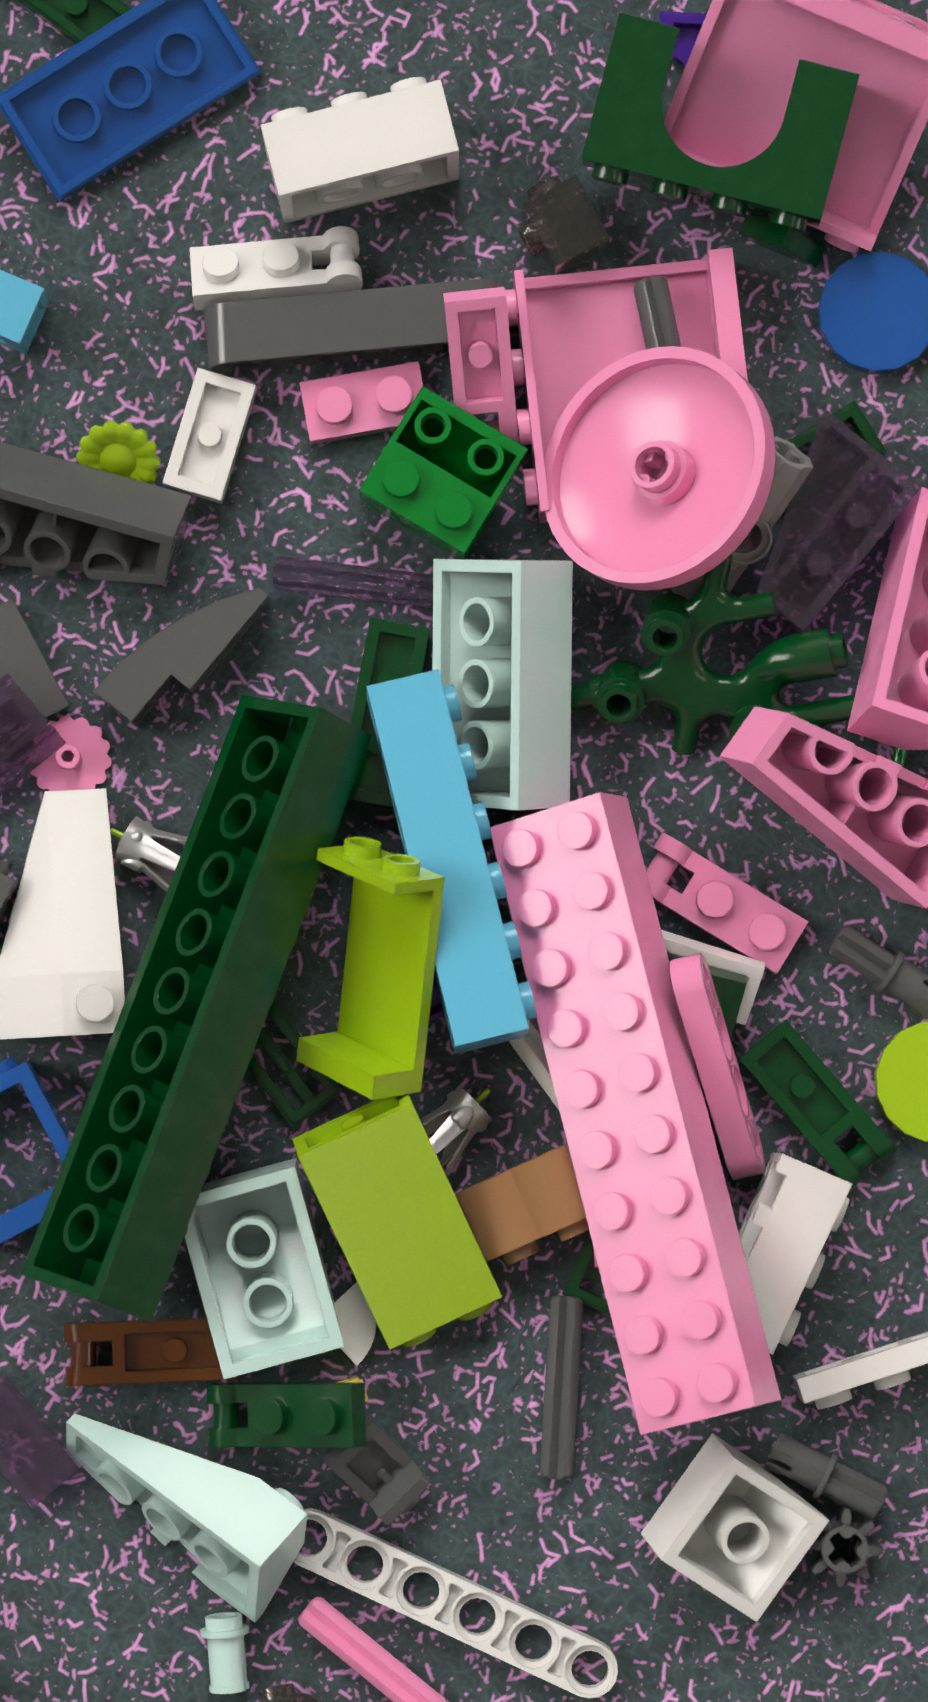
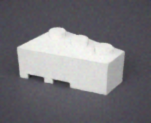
M774 1152L771 1155L765 1173L739 1230L769 1353L772 1355L778 1343L788 1346L795 1333L801 1312L794 1308L804 1287L812 1289L820 1274L825 1260V1255L820 1252L830 1231L836 1232L842 1222L850 1200L847 1198V1194L852 1186V1183L785 1154Z

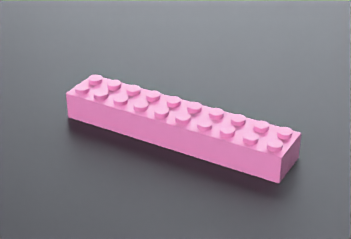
M599 792L490 827L497 862H499L505 883L511 918L515 924L520 943L526 978L534 998L537 1022L640 1435L781 1400L695 1060L675 998L670 975V962L628 798Z

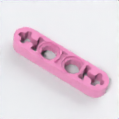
M702 953L673 959L670 961V975L675 998L729 1174L733 1180L764 1174L765 1159L762 1143L707 961Z

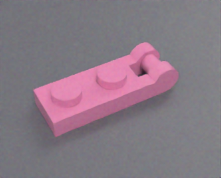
M505 287L443 293L454 405L472 416L474 414L497 412L498 421L484 423L519 443Z
M662 833L653 847V850L657 853L646 870L653 900L744 956L765 962V969L777 974L809 921L705 859L675 838ZM678 865L693 874L682 894L667 885Z

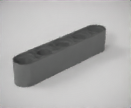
M472 279L232 301L209 305L203 310L208 368L211 372L229 373L232 372V366L242 365V371L292 367V361L302 360V366L349 362L352 361V355L362 354V360L412 356V350L422 349V355L447 353L449 349L443 293L499 287V282L491 279Z

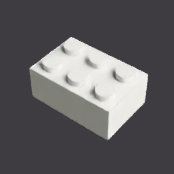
M424 77L404 79L394 83L390 87L391 92L367 98L365 92L348 93L333 99L329 108L309 113L305 107L289 108L272 115V122L262 124L261 130L266 155L284 224L459 180V148L441 79L428 83Z

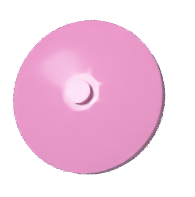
M676 346L656 347L630 354L613 362L592 377L576 393L561 414L552 432L544 458L550 511L545 512L547 521L559 545L571 559L601 580L615 586L642 591L660 590L687 583L704 575L731 555L747 537L757 522L771 489L775 468V439L771 420L762 399L751 384L725 362L711 354L692 348Z

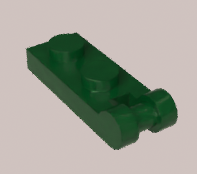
M783 1020L738 1059L825 1161L832 1172L838 1178L852 1183L850 1190L864 1179L861 1173L873 1162L879 1159L883 1163L896 1152V1148L787 1020ZM852 1127L861 1138V1141L844 1154L834 1141Z
M233 1382L206 1385L207 1404H213L214 1427L208 1428L209 1447L356 1448L367 1446L364 1382ZM238 1403H247L248 1426H238Z

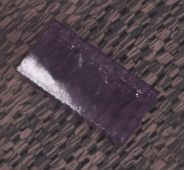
M2 1372L0 1373V1471L33 1509L82 1466L6 1374Z

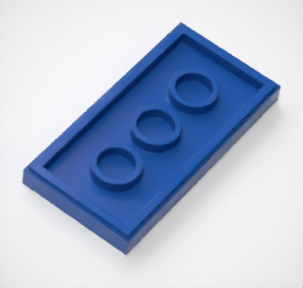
M145 0L1 91L0 112L57 201L60 202L262 72L217 0Z

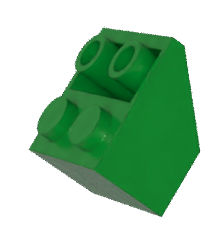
M422 386L359 489L360 500L456 559H467L499 507L528 449Z

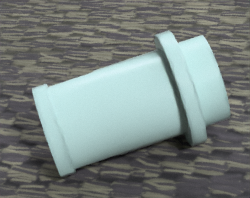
M221 1612L205 1616L206 1627L200 1629V1636L207 1639L210 1693L232 1694L246 1691L250 1686L247 1680L244 1635L250 1632L249 1625L243 1623L242 1613Z

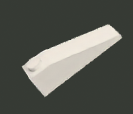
M106 789L44 792L0 954V1040L113 1033L125 1002Z

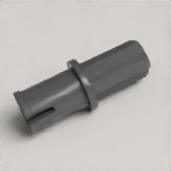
M845 925L837 933L829 949L832 955L873 981V991L880 993L883 990L909 1006L910 1009L920 1014L924 1019H928V975L905 960V953L903 951L897 950L893 954L853 927Z
M783 1432L779 1433L776 1443L773 1445L763 1467L812 1490V1497L818 1499L820 1494L868 1518H874L880 1512L887 1497L888 1489L885 1485L837 1462V1454L832 1453L829 1457L786 1436Z

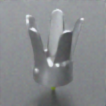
M135 817L125 833L111 828L110 833L121 839L115 854V860L120 861L122 865L136 872H144L167 892L173 877L169 869L175 871L180 856L176 854L182 853L188 837L157 830L150 822L143 821L139 817Z
M458 1086L455 1091H451L447 1095L448 1100L442 1106L420 1119L427 1135L435 1132L429 1139L435 1153H439L444 1148L440 1163L441 1166H444L449 1161L446 1167V1174L448 1176L473 1135L478 1131L483 1132L487 1128V1124L493 1120L479 1105L490 1094V1089L488 1088L474 1100L461 1086Z

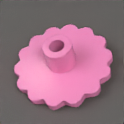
M65 715L61 716L58 722L47 721L44 724L43 731H38L33 735L34 745L27 751V756L32 761L29 765V772L37 777V785L42 790L95 789L97 784L105 782L107 778L105 770L111 767L112 759L108 756L110 743L102 738V730L98 726H90L88 720L83 717L73 720L70 716Z

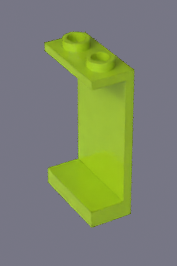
M348 837L344 839V845L318 848L317 861L353 877L338 1031L299 1037L296 1061L371 1100L421 1092L445 877L421 867V860L414 856L391 854L382 850L381 842L367 837Z
M409 1094L374 1100L292 1139L301 1165L390 1350L401 1344L405 1347H411L423 1343L435 1334L436 1328L457 1318L462 1321L474 1319L488 1311L492 1306V1302L502 1298L495 1278L488 1267Z

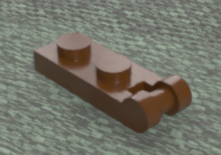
M207 1317L153 1319L152 1322L146 1320L64 1323V1342L71 1343V1366L65 1367L66 1386L231 1380L239 1378V1376L228 1379L223 1378ZM112 1341L113 1364H96L95 1342Z

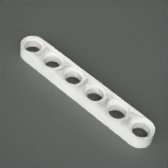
M313 1508L304 1509V1512L307 1513V1520L317 1521L324 1527L327 1534V1542L324 1548L316 1554L307 1555L299 1552L293 1561L295 1564L577 1696L589 1699L601 1697L609 1692L615 1684L618 1674L616 1657L610 1647L602 1641L328 1513ZM357 1547H373L380 1553L383 1559L382 1571L372 1580H359L352 1576L348 1570V1556ZM418 1572L430 1574L439 1584L438 1597L433 1603L424 1607L412 1605L407 1601L403 1592L404 1582L409 1576ZM470 1599H484L494 1608L495 1620L488 1630L474 1633L465 1629L459 1619L460 1609ZM535 1624L542 1626L551 1636V1647L546 1655L541 1658H525L516 1648V1636L527 1625ZM582 1652H598L607 1661L608 1669L606 1676L595 1685L581 1684L572 1674L573 1661Z

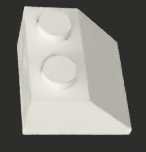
M712 1433L643 1529L641 1535L663 1562L757 1622L829 1520L760 1464Z

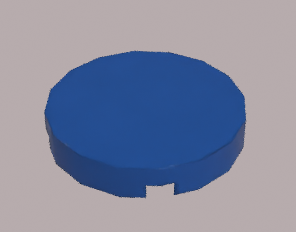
M887 252L860 254L840 265L825 283L817 308L819 332L825 344L838 356L837 359L847 367L872 375L897 372L917 360L928 347V277L926 273L907 258Z

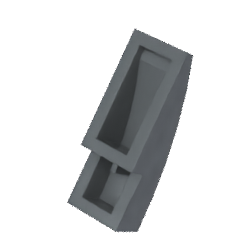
M260 588L223 598L184 616L153 635L123 659L94 689L95 693L135 727L139 725L174 681L194 696L271 604L269 596Z

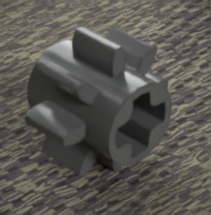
M842 1506L839 1511V1520L828 1522L810 1547L812 1550H818L820 1557L812 1562L810 1569L814 1574H818L829 1566L834 1570L833 1578L838 1587L843 1586L847 1573L855 1571L867 1580L870 1576L864 1564L868 1555L877 1556L882 1554V1549L879 1546L867 1543L864 1537L872 1531L875 1526L870 1519H866L855 1527L851 1524L850 1509ZM838 1532L846 1539L854 1534L856 1535V1538L850 1544L855 1554L848 1560H845L839 1554L831 1559L828 1557L834 1550L830 1539Z

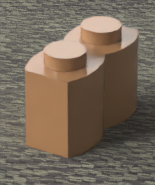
M568 1143L472 1185L456 1194L486 1262L503 1256L508 1266L539 1252L540 1248L536 1240L557 1231L562 1242L589 1230Z

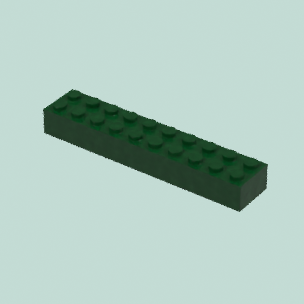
M245 695L241 696L21 1275L152 1322L159 1301L165 1292L166 1283L180 1245L186 1236L188 1224L201 1189L209 1175L210 1165L224 1128L231 1116L232 1107L248 1064L254 1055V1049L269 1008L275 999L276 990L292 947L296 943L298 931L313 891L319 882L324 864L317 861L318 848L331 846L334 835L340 826L342 814L354 782L361 770L363 758L372 735L322 707Z

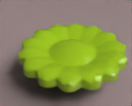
M109 420L104 423L103 427L98 425L92 426L89 430V435L81 438L79 443L81 450L76 455V460L79 464L149 484L156 481L158 475L156 470L160 467L161 460L156 455L158 449L156 443L148 440V434L145 430L135 429L132 423L124 421L117 424L113 420Z

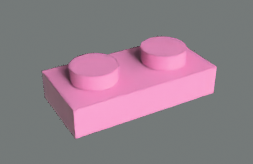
M419 361L299 382L310 445L396 430L423 386Z

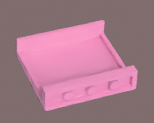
M712 0L663 120L669 136L682 152L700 163L718 167L739 165L760 155L777 136L785 116L799 59L860 74L820 224L816 226L807 223V225L826 232L824 239L842 250L857 252L859 247L871 252L928 121V22L876 0Z
M733 248L708 250L706 259L524 278L523 270L514 271V289L505 290L509 326H518L520 349L511 350L514 386H525L527 404L525 409H516L519 444L522 446L531 445L533 468L522 470L526 506L538 505L539 521L547 520L545 512L550 511L544 463L546 449L552 432L566 406L576 393L601 370L625 356L646 350L634 294V287L637 281L653 276L665 277L668 281L681 347L700 350L715 356L748 381Z

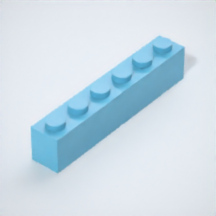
M439 669L366 686V700L405 855L420 859L421 867L445 877L434 974L454 1054L527 1037L529 1030L527 1020L537 1018L536 1007L529 982L518 984L512 960L522 958L520 943L514 922L502 923L497 900L507 898L506 888L499 862L487 863L482 841L491 839L492 834L484 803H472L467 781L477 779V774L469 743L457 744L452 723L461 721L462 715L455 686L453 684L443 687Z

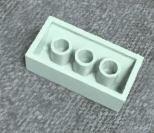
M433 559L432 670L439 669L443 687L454 684L462 720L452 724L457 744L469 743L477 779L467 781L473 804L483 802L485 808L532 810L552 808L570 802L573 561Z

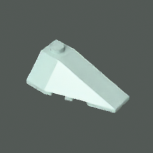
M74 1413L66 1422V1452L118 1502L131 1505L136 1499L142 1505L144 1517L153 1527L150 1532L164 1546L172 1540L179 1541L200 1562L192 1573L210 1590L255 1623L264 1613L304 1544L307 1513L304 1512L297 1498L285 1489H273L258 1477Z

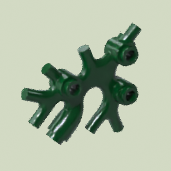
M731 554L714 569L704 574L698 593L690 600L679 594L665 593L651 601L642 626V639L645 646L652 653L659 655L654 664L643 669L635 662L621 660L610 664L601 674L590 675L589 684L571 687V711L593 708L596 714H601L610 722L626 724L637 719L646 705L666 707L673 711L676 716L672 750L679 754L692 755L696 751L699 730L708 717L713 715H724L732 718L729 729V741H731L754 707L787 712L823 729L825 725L850 719L855 694L798 705H789L780 697L781 689L788 684L837 677L838 670L849 668V656L843 632L831 634L830 628L793 634L781 638L764 648L742 672L734 675L718 674L705 664L702 657V646L706 637L714 629L728 624L777 616V604L773 591L744 597L734 596L728 591L727 583L733 557ZM670 627L675 633H666L659 628ZM616 694L624 695V696H626L629 700H622V699H619V698L615 697L614 695H616Z

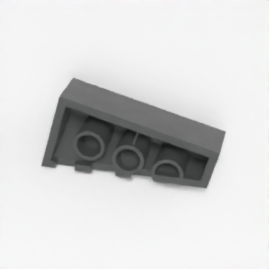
M0 442V565L32 567L33 575L56 577L60 570L83 571L88 579L165 585L182 547L192 496Z

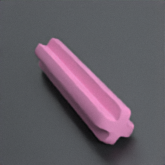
M317 1596L312 1599L300 1614L298 1622L301 1627L391 1701L448 1702L322 1597Z

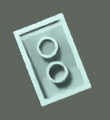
M297 1158L204 1183L188 1224L185 1241L223 1378H232L344 1347L345 1344L317 1230Z

